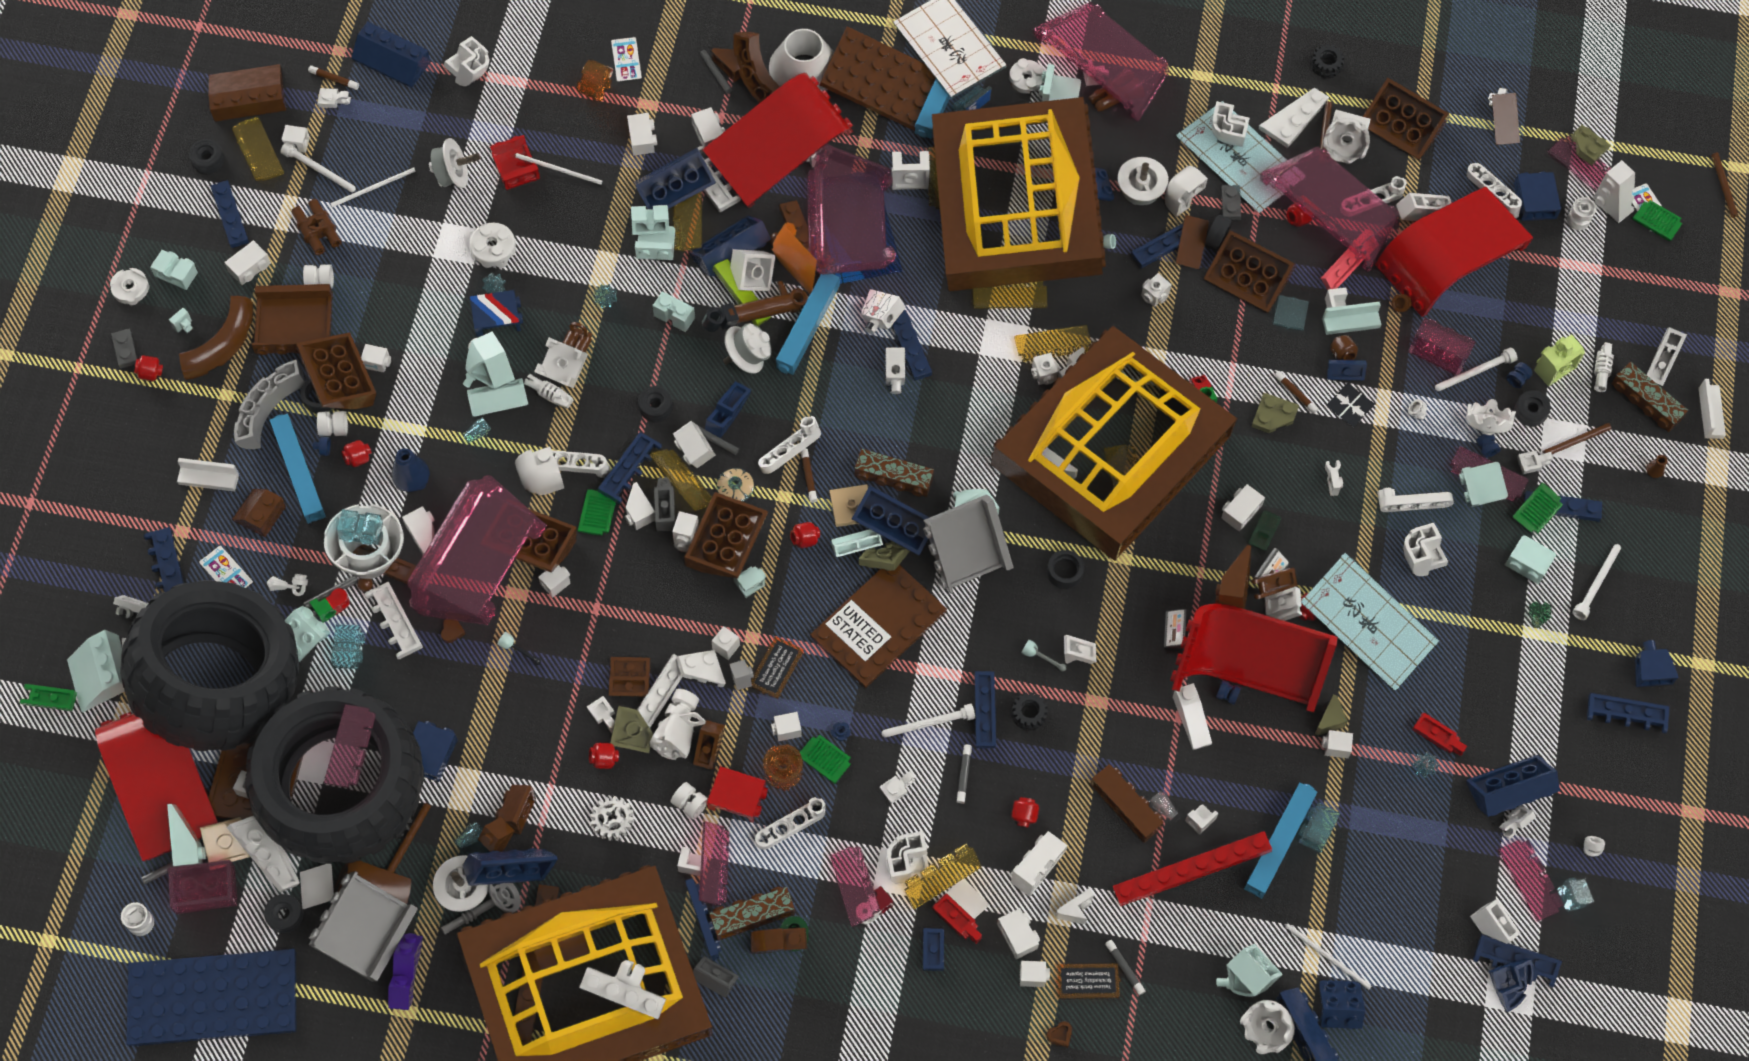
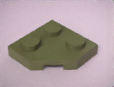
M1583 124L1571 136L1572 141L1577 146V155L1591 166L1611 147L1605 139L1596 135Z
M1263 393L1251 427L1271 433L1276 431L1277 428L1291 425L1299 405Z
M894 542L886 543L884 548L877 550L874 547L866 549L859 558V565L869 568H881L887 571L895 570L910 551Z
M618 705L610 743L617 747L649 753L653 732L638 709Z

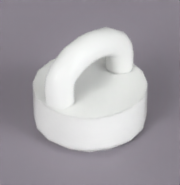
M1416 399L1409 405L1408 413L1413 418L1423 420L1426 416L1427 404L1421 399Z
M1595 836L1586 837L1584 853L1592 857L1601 855L1605 847V841Z

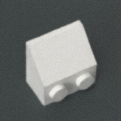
M733 249L730 268L737 288L739 290L770 291L775 255L764 251Z

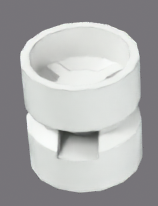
M1587 197L1575 200L1567 216L1568 225L1575 230L1586 229L1597 210L1595 202Z
M305 265L303 270L304 285L330 284L332 289L334 283L332 265H320L319 268L314 265Z
M336 411L333 415L330 412H318V435L320 437L331 436L334 433L335 436H347L348 421L346 411Z
M676 689L672 697L673 703L669 704L665 716L669 717L673 712H677L679 715L691 713V711L696 709L699 698L687 690Z
M685 782L674 793L671 803L678 809H684V813L694 820L707 806L708 798L700 792L695 793L696 789Z
M138 902L131 903L122 910L121 921L133 935L143 936L152 930L154 926L153 915L143 904Z

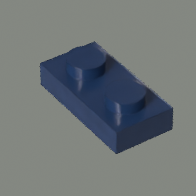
M1329 360L1327 380H1365L1366 360Z
M924 928L923 971H943L944 929Z

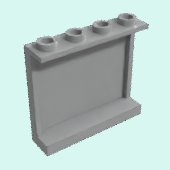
M987 494L924 520L926 526L923 528L924 533L930 539L929 549L931 554L935 555L936 561L934 565L937 572H940L941 575L939 582L941 587L950 594L953 593V587L1003 567L1006 571L1014 568L994 500Z
M354 871L350 872V874L347 873L342 879L341 885L343 886L331 898L330 902L332 905L329 910H325L320 918L322 922L318 929L315 928L311 933L309 945L373 982L378 981L418 908L398 900L357 875L358 872Z

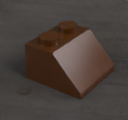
M253 489L232 520L266 537L286 508L282 497L267 489Z
M512 785L510 790H506L504 794V804L502 808L497 810L495 820L502 817L515 830L514 833L521 835L536 797L532 786Z

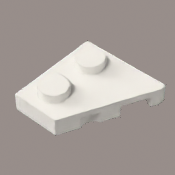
M715 650L681 655L676 659L682 677L696 679L703 683L709 681L718 684V687H724L726 684Z

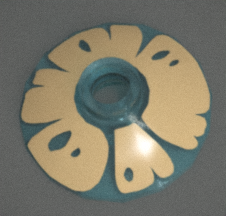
M728 469L717 480V492L743 502L753 493V478L743 469ZM733 481L739 482L736 485L732 484Z

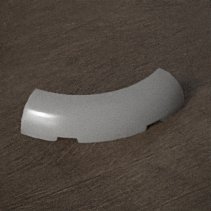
M297 359L279 366L275 369L276 372L267 378L263 377L243 400L234 428L235 443L239 447L244 449L261 448V432L270 412L282 399L301 389L306 382Z

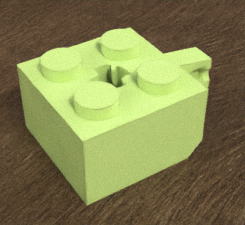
M1572 334L1567 338L1562 337L1553 347L1548 346L1541 352L1542 356L1537 360L1538 364L1534 371L1549 387L1577 368L1585 354L1584 348Z

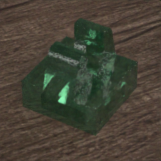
M1533 602L1529 605V608L1532 609L1529 611V614L1532 616V625L1536 628H1539L1551 618L1552 606L1547 602L1542 605Z

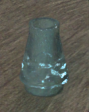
M482 417L480 420L477 419L463 436L470 444L488 435V432L492 429Z
M476 821L473 824L470 823L454 841L462 850L479 841L478 837L483 829Z

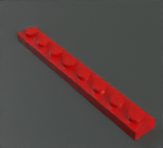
M1265 831L1119 883L1113 886V890L1121 907L1272 852V847Z

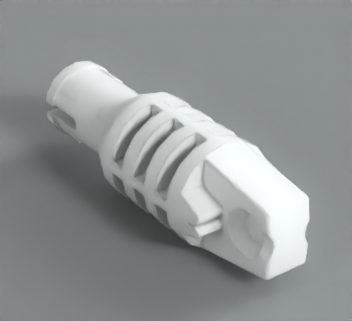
M1607 342L1602 345L1601 351H1598L1594 370L1596 382L1594 389L1598 392L1606 391L1607 379L1612 372L1614 355L1611 354L1612 344Z
M531 374L527 376L530 378L529 380L525 379V385L535 389L538 395L566 409L572 404L573 398L556 385L548 381H541Z

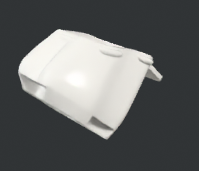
M673 712L658 724V728L650 740V747L656 750L662 757L676 760L678 757L686 759L690 751L694 732L693 727L704 725L706 721L696 712L682 715ZM688 717H695V718H697L699 721H698V722L690 721V720L688 719Z

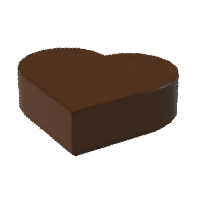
M449 617L444 621L441 637L445 643H452L466 634L457 619Z
M1066 1021L1060 1022L1057 1027H1052L1048 1030L1046 1034L1047 1041L1051 1044L1068 1048L1072 1027Z

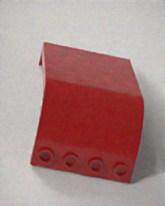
M801 73L790 79L702 149L748 208L752 207L756 200L831 140L844 133L847 136L853 133L851 129L852 123L847 117L843 119L840 115L841 109L836 103L834 105L831 104L829 101L831 97L825 90L821 91L819 89V82L814 76L810 77L807 73Z
M1485 186L1408 226L1386 247L1375 265L1401 294L1409 296L1411 306L1423 317L1428 314L1438 298L1458 280L1516 249L1523 251L1527 248L1533 237Z
M1226 604L1204 605L1196 610L1193 620L1189 619L1186 631L1189 634L1188 637H1183L1180 647L1184 649L1183 654L1178 653L1175 663L1179 667L1177 671L1173 670L1170 679L1171 682H1174L1172 690L1180 692L1182 681L1188 676L1209 675L1307 704L1306 710L1314 712L1338 637Z
M131 712L119 716L120 719L116 721L107 720L102 722L100 727L95 728V735L103 761L142 861L146 862L172 851L167 804L177 805L199 840L203 839L200 827L218 823L190 748L173 745L166 742V739L151 733L144 727L143 720Z

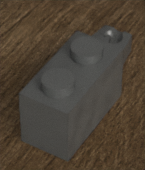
M669 477L658 478L657 487H654L657 532L673 531L676 522L674 488L671 486Z

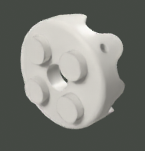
M1342 118L1334 121L1326 130L1324 137V147L1329 153V158L1333 162L1342 161L1347 164L1359 158L1363 159L1370 143V135L1366 126L1353 118ZM1344 136H1350L1352 138V141L1346 143L1343 141L1342 138Z
M486 223L474 230L469 240V248L473 260L480 262L484 267L497 266L504 268L509 258L515 255L516 242L513 233L505 225ZM492 240L497 242L494 246L487 245Z
M1490 399L1484 406H1480V404L1475 402L1473 406L1468 404L1466 422L1486 435L1504 433L1512 429L1516 411L1511 413L1510 408L1500 411L1494 399Z
M1272 1000L1256 1002L1240 1020V1024L1244 1025L1245 1038L1257 1045L1256 1051L1259 1054L1280 1052L1289 1045L1294 1036L1295 1026L1290 1013L1281 1004ZM1266 1021H1270L1273 1024L1274 1029H1270L1267 1026Z

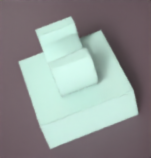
M184 308L169 319L173 329L177 332L183 329L188 333L193 329L190 325L192 321L190 315Z

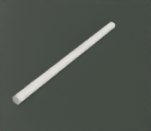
M518 153L515 158L602 185L603 182L602 180Z
M411 168L330 204L332 207H335L416 171L414 168Z
M1290 924L1285 926V928L1369 990L1372 987Z

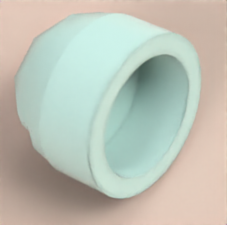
M1114 234L1103 236L1104 248H1115L1116 237Z

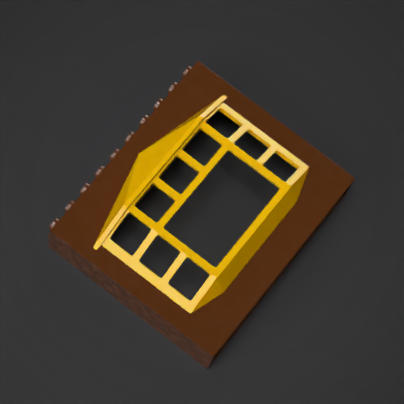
M1083 97L932 114L945 269L949 291L1103 275L1102 268L1106 267L1105 249L1103 246L1088 104H1084ZM1048 123L1049 131L1027 134L1026 125ZM1021 127L1020 135L999 136V128ZM993 129V138L972 140L973 131ZM1049 138L1051 157L1030 159L1028 141ZM1022 142L1029 212L980 217L973 147ZM1052 164L1054 182L1033 185L1030 167ZM1055 190L1057 208L1035 211L1033 192ZM1058 216L1060 240L1038 242L1036 218ZM1030 219L1032 243L1011 245L1008 221ZM1002 222L1005 245L1003 247L984 249L980 225Z
M1112 326L1109 330H1104L1100 335V339L1097 342L1094 341L1089 346L1087 353H1082L1078 357L1077 363L1074 366L1070 365L1065 371V375L1062 378H1057L1053 387L1050 390L1047 389L1042 394L1041 400L1039 402L1035 401L1029 408V412L1026 415L1022 414L1014 427L1010 426L1002 439L999 438L994 443V451L991 454V466L1116 561L1231 437L1237 418L1116 327ZM1129 364L1145 377L1134 382L1123 374L1121 370ZM1115 376L1130 387L1118 401L1113 400L1102 391ZM1151 381L1167 394L1157 399L1143 389L1142 386ZM1137 392L1176 422L1131 470L1123 476L1084 445ZM1096 396L1112 407L1099 421H1096L1083 411ZM1173 397L1189 409V411L1179 416L1164 403ZM1077 416L1093 427L1080 441H1077L1064 431ZM1058 435L1074 447L1059 467L1042 455V452ZM1078 452L1083 453L1096 463V466L1082 484H1079L1064 472ZM1101 469L1119 481L1104 502L1087 490V487Z
M643 866L639 868V871L632 874L631 872H626L619 875L617 879H605L599 885L593 887L591 885L584 886L579 892L573 894L572 892H567L555 900L546 899L540 903L541 905L535 907L531 905L526 906L520 912L514 914L512 912L501 915L500 919L494 921L488 919L481 922L479 926H467L457 933L498 1061H643L712 1036V1025L656 866ZM644 914L651 936L629 940L622 920ZM616 923L622 942L597 951L590 931ZM584 933L590 953L565 962L558 942ZM648 943L655 944L662 965L645 968L644 975L664 972L672 994L661 996L666 998L659 1019L629 1007H624L551 1032L535 980L620 950H625L628 960L634 962L633 971L637 963L631 947ZM552 944L558 964L532 973L526 953ZM520 956L525 976L503 987L496 965ZM642 980L640 983L641 988L646 990ZM528 983L535 1006L512 1016L506 994ZM538 1013L545 1035L522 1046L516 1023Z

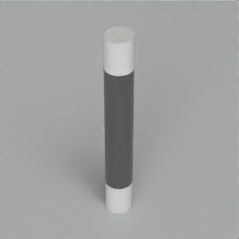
M964 745L957 795V803L960 804L965 803L972 750L971 745Z
M1112 939L1106 942L1105 945L1138 995L1140 996L1145 993V989Z

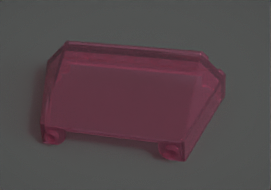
M1088 2L1033 29L1034 36L1039 41L1044 40L1046 44L1050 43L1119 100L1126 110L1131 108L1133 112L1131 116L1136 121L1141 119L1169 73V63L1166 59L1155 55L1106 15L1098 4L1094 5L1092 2Z
M826 144L816 152L814 157L816 164L813 171L809 170L807 176L809 252L817 260L816 271L819 274L825 275L886 268L896 257L894 248L891 246L886 247L884 191L892 184L891 169Z
M1318 146L1260 174V181L1267 186L1271 182L1273 189L1276 187L1352 251L1356 255L1355 258L1357 260L1361 258L1364 261L1362 267L1367 272H1370L1398 222L1399 212L1395 207L1387 205L1332 159L1327 150L1321 149Z
M487 475L480 480L468 481L408 580V587L411 589L412 598L409 599L410 607L422 616L488 625L495 614V605L490 601L491 597L526 538L529 536L532 539H537L541 536L547 525L492 476Z

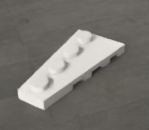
M1313 88L1260 124L1258 129L1288 148L1321 110L1329 97Z
M254 816L232 823L227 827L279 892L293 888L300 883L283 848L267 836Z

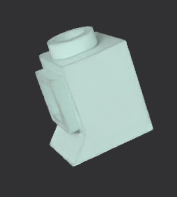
M751 566L740 574L739 579L734 578V583L747 598L765 586L766 575L761 568L758 569L756 566L752 568Z

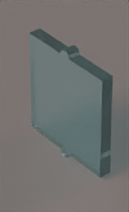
M1279 295L1273 325L1303 331L1309 301Z

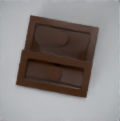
M611 657L609 696L646 697L649 692L651 658Z

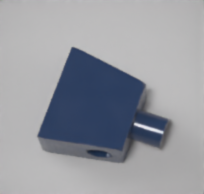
M1654 640L1645 641L1643 643L1644 651H1640L1635 658L1636 687L1673 685L1679 677L1667 649H1656Z

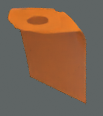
M787 222L776 236L772 251L781 265L811 294L817 260L795 237L797 231L795 225Z

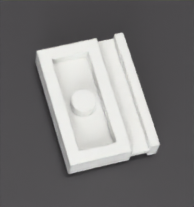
M1293 587L1265 597L1266 615L1283 621L1302 615V612H1300V588Z

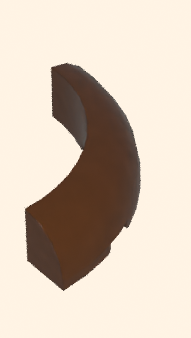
M753 32L735 33L733 47L734 55L737 56L739 65L738 71L747 89L760 103L780 86L773 80L764 65L760 52L759 34Z
M230 296V310L225 323L218 333L200 347L179 353L180 365L185 380L208 374V371L217 366H222L237 353L245 342L250 324L253 321L254 306L251 299L245 296Z

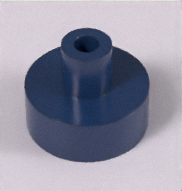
M321 437L320 442H313V449L319 450V454L322 456H329L331 449L330 437Z

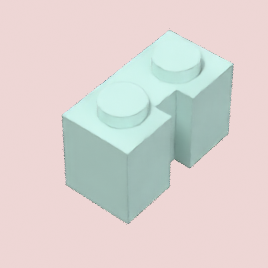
M668 205L653 206V209L646 210V206L631 207L632 235L669 233Z
M161 250L150 267L154 276L187 290L198 273L194 262L187 258L178 259L179 257L175 253Z
M663 291L653 304L655 317L665 322L669 319L672 320L673 326L684 332L687 331L695 319L694 307Z

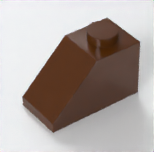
M713 48L711 50L713 62L734 83L738 81L741 76L738 71L739 65L737 56L734 55V49Z
M706 720L700 729L693 765L713 769L722 743L725 725Z
M500 817L484 826L478 840L490 852H503L515 830Z

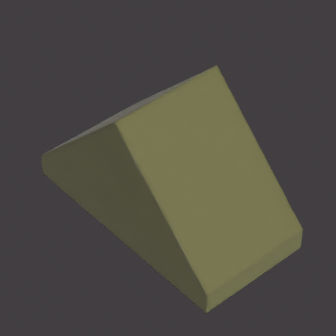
M1333 694L1315 732L1318 736L1328 733L1329 730L1335 731L1344 728L1347 723V718L1336 695Z

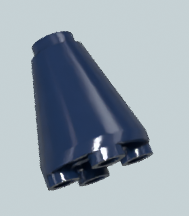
M403 448L395 456L391 475L392 481L398 490L413 492L423 490L426 487L430 472L428 465L423 459L410 449Z

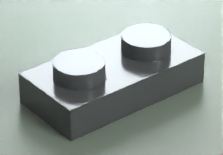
M1222 185V216L1231 220H1241L1240 186Z
M126 329L111 333L119 367L124 368L135 365L138 358L131 330Z

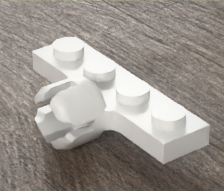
M625 960L621 963L615 977L590 967L587 968L579 988L659 1019L666 998L641 988L640 983L645 973V968L642 965H635L632 974H630L634 962Z

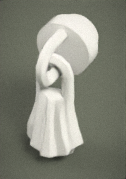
M295 574V577L292 578L293 585H290L286 581L273 576L267 581V585L270 591L292 588L294 595L301 596L305 592L308 579H306V575ZM297 585H302L301 591L298 593L296 589H300V587Z

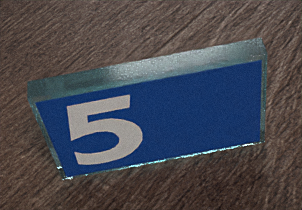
M980 85L976 86L954 103L952 109L956 112L981 108L990 101L992 88L988 86L986 89H983Z

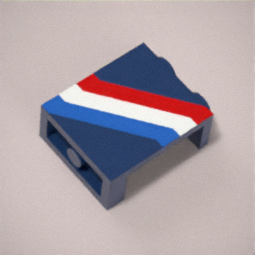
M514 290L470 296L476 337L484 335L483 329L515 324L517 331H521L520 324H523L522 312L518 313V308L521 307L520 297H516Z

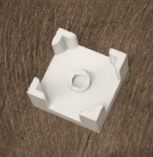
M920 151V164H902L901 152H892V190L928 189L930 172L929 151Z
M549 337L546 346L549 347L542 365L537 364L534 372L574 388L588 354Z

